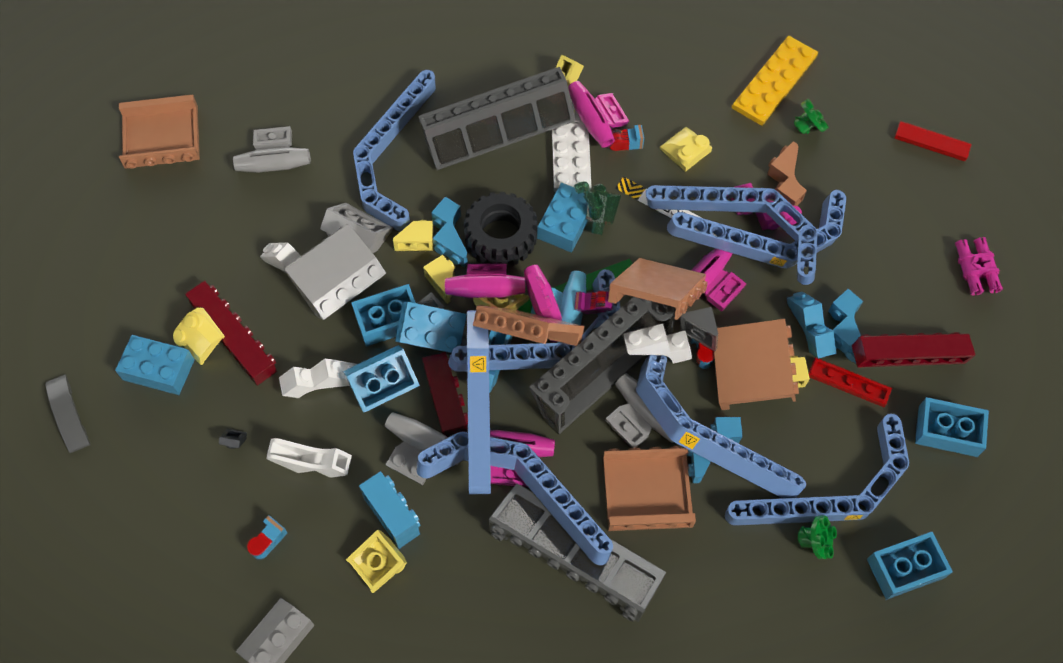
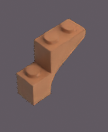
M793 141L789 146L783 147L777 158L774 157L770 161L767 175L779 182L775 190L791 205L798 206L804 199L807 190L795 178L794 172L798 144Z

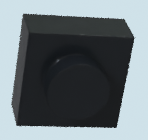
M227 428L219 437V444L232 449L240 448L247 440V432Z

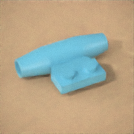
M572 271L563 293L556 288L551 289L561 312L562 321L581 325L583 313L575 310L576 292L586 293V274L581 271ZM532 306L531 313L535 314L534 308Z

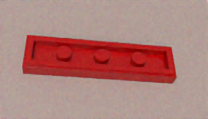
M900 121L894 139L965 162L972 145Z
M816 357L808 373L809 377L881 407L886 406L892 390L891 387Z

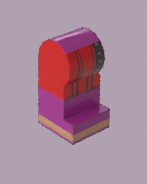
M608 291L593 293L576 292L575 310L584 314L612 311L613 303L608 302Z

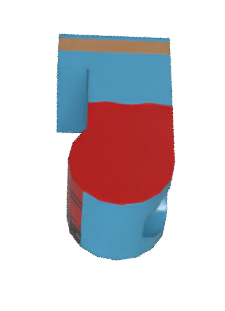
M634 125L632 129L612 130L615 141L610 145L611 150L643 149L644 134L642 125Z
M690 338L691 344L696 343L697 345L696 364L702 369L711 367L715 358L714 351Z
M269 515L263 521L266 527L257 537L252 538L247 545L248 552L256 559L265 558L288 533L284 527Z

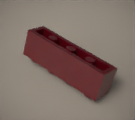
M446 352L423 357V365L442 434L451 437L459 432H467L468 414L467 412L463 413L462 406H465L463 396L457 393L456 388H459L457 376L452 375V369L449 367V359Z

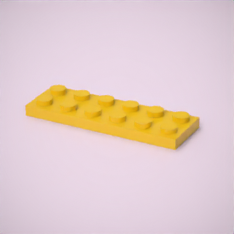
M788 35L736 99L732 109L763 126L815 60L818 51Z

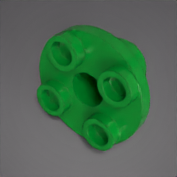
M808 98L801 103L805 112L799 117L796 116L794 120V125L800 133L809 134L810 130L815 126L821 132L829 128L821 112L813 108L814 105Z
M818 515L814 518L811 527L802 526L799 529L798 542L801 547L812 548L818 559H831L834 555L833 539L837 536L836 527L831 526L827 516Z

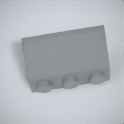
M347 203L327 208L320 228L330 236L344 225L349 224L372 253L378 251L393 230V227Z
M280 598L237 649L236 653L249 663H284L315 625L294 606Z

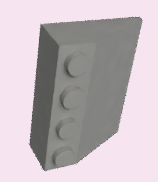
M349 224L344 225L284 268V271L316 317L323 320L386 274L377 258Z

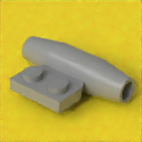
M290 126L254 130L253 145L256 150L233 157L235 171L260 173L289 170L311 163L309 149L290 147L292 146V130Z
M625 373L617 380L615 385L628 404L620 405L605 421L631 448H637L649 437L651 429H654L668 441L674 443L637 394L636 387L638 381Z
M392 412L386 420L385 427L404 442L395 447L386 466L424 485L427 478L420 477L416 472L418 455L448 437L418 420Z

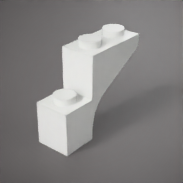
M269 243L263 249L264 253L260 256L266 263L282 271L301 257L289 243Z
M663 324L623 334L627 352L630 355H664L669 357L673 364L692 359L686 331L666 335Z
M325 358L311 369L292 367L279 377L282 396L300 398L304 394L317 389L350 386L343 371L357 364Z
M273 438L270 441L266 459L297 473L317 471L332 478L348 474L352 455L337 448L319 449Z

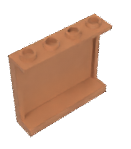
M194 95L119 103V110L122 114L123 155L119 156V159L124 168L200 160L198 105Z
M639 258L610 283L608 302L616 304L625 295L665 304L676 307L674 319L678 320L682 313L685 314L687 309L692 307L693 303L699 299L700 295L705 293L707 289L706 274Z
M477 305L473 326L543 344H546L547 339L577 346L581 343L584 326L515 309Z
M785 319L717 328L718 344L716 351H714L718 398L722 410H729L731 404L792 397L793 402L796 401L795 394H799L798 382L793 381V375H797L796 365L791 363L790 357L794 356L793 344H789L788 338H792L791 326H786Z
M673 446L669 449L651 447L649 450L630 448L626 451H620V449L613 448L604 451L603 468L608 531L693 528L696 518L695 513L692 511L687 465L688 449L681 446Z

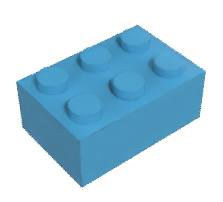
M561 182L538 225L537 239L572 253L588 222L586 219L589 193Z
M409 284L351 302L366 347L396 337L403 302L416 303Z
M403 302L395 342L452 353L454 348L461 346L467 314L412 302Z
M131 335L115 371L124 381L180 395L195 359L188 349Z
M399 345L343 371L363 413L420 386L404 349Z
M926 397L918 407L915 444L978 457L986 449L989 410Z
M380 471L359 485L364 500L398 549H400L420 535L418 527L421 525L414 510H408L409 508L406 505L407 501L401 492L397 493L394 488L395 484L389 475L385 477Z
M933 532L876 551L867 558L886 600L942 580L953 573Z

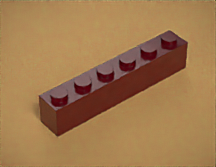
M203 281L185 293L194 309L204 308L225 336L221 339V342L257 386L277 372L274 365L277 362L270 353L265 354L263 351L265 348L258 339L255 341L251 337L253 336L252 331L247 325L244 327L241 325L240 322L242 320L236 312L231 313L229 310L231 308L224 298L220 299L218 297L219 292L214 285L209 286L206 281Z
M960 332L951 334L934 333L932 335H925L924 333L907 335L903 333L896 336H889L888 334L870 336L866 334L858 337L851 345L857 367L966 364L976 356L970 335L960 334Z

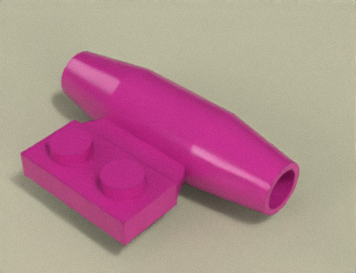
M580 81L571 83L568 86L570 98L586 129L601 147L610 146L615 141L610 126L612 128L626 126L629 122L613 93L598 95L594 99Z
M715 248L706 254L691 271L706 274L707 289L704 294L707 301L722 312L747 283L734 273L723 270L733 253Z
M468 264L466 275L445 278V294L467 298H502L525 294V277L507 275V264Z
M538 265L527 267L524 270L525 281L535 314L562 321L561 312L551 286ZM549 339V341H550L551 343H556V342H558V341H554V340H550V339Z
M490 430V437L524 443L538 457H551L554 455V439L531 433ZM490 466L491 484L507 486L519 484L522 487H528L514 470Z

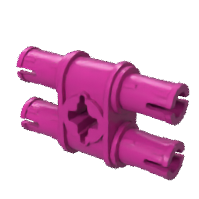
M979 237L973 241L978 254H971L966 239L963 240L964 243L962 240L955 243L959 254L958 263L961 265L963 272L962 277L968 282L972 296H975V292L976 295L984 292L979 278L987 280L990 293H994V290L995 293L1003 290L998 277L1000 270L996 266L994 253L989 250L986 237H982V240Z

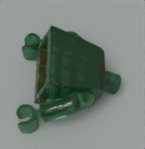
M585 181L579 182L574 187L578 194L584 192V199L588 204L586 220L593 222L591 233L602 235L604 225H612L621 195L607 192L606 187L601 183L594 185L593 190L589 192V184Z

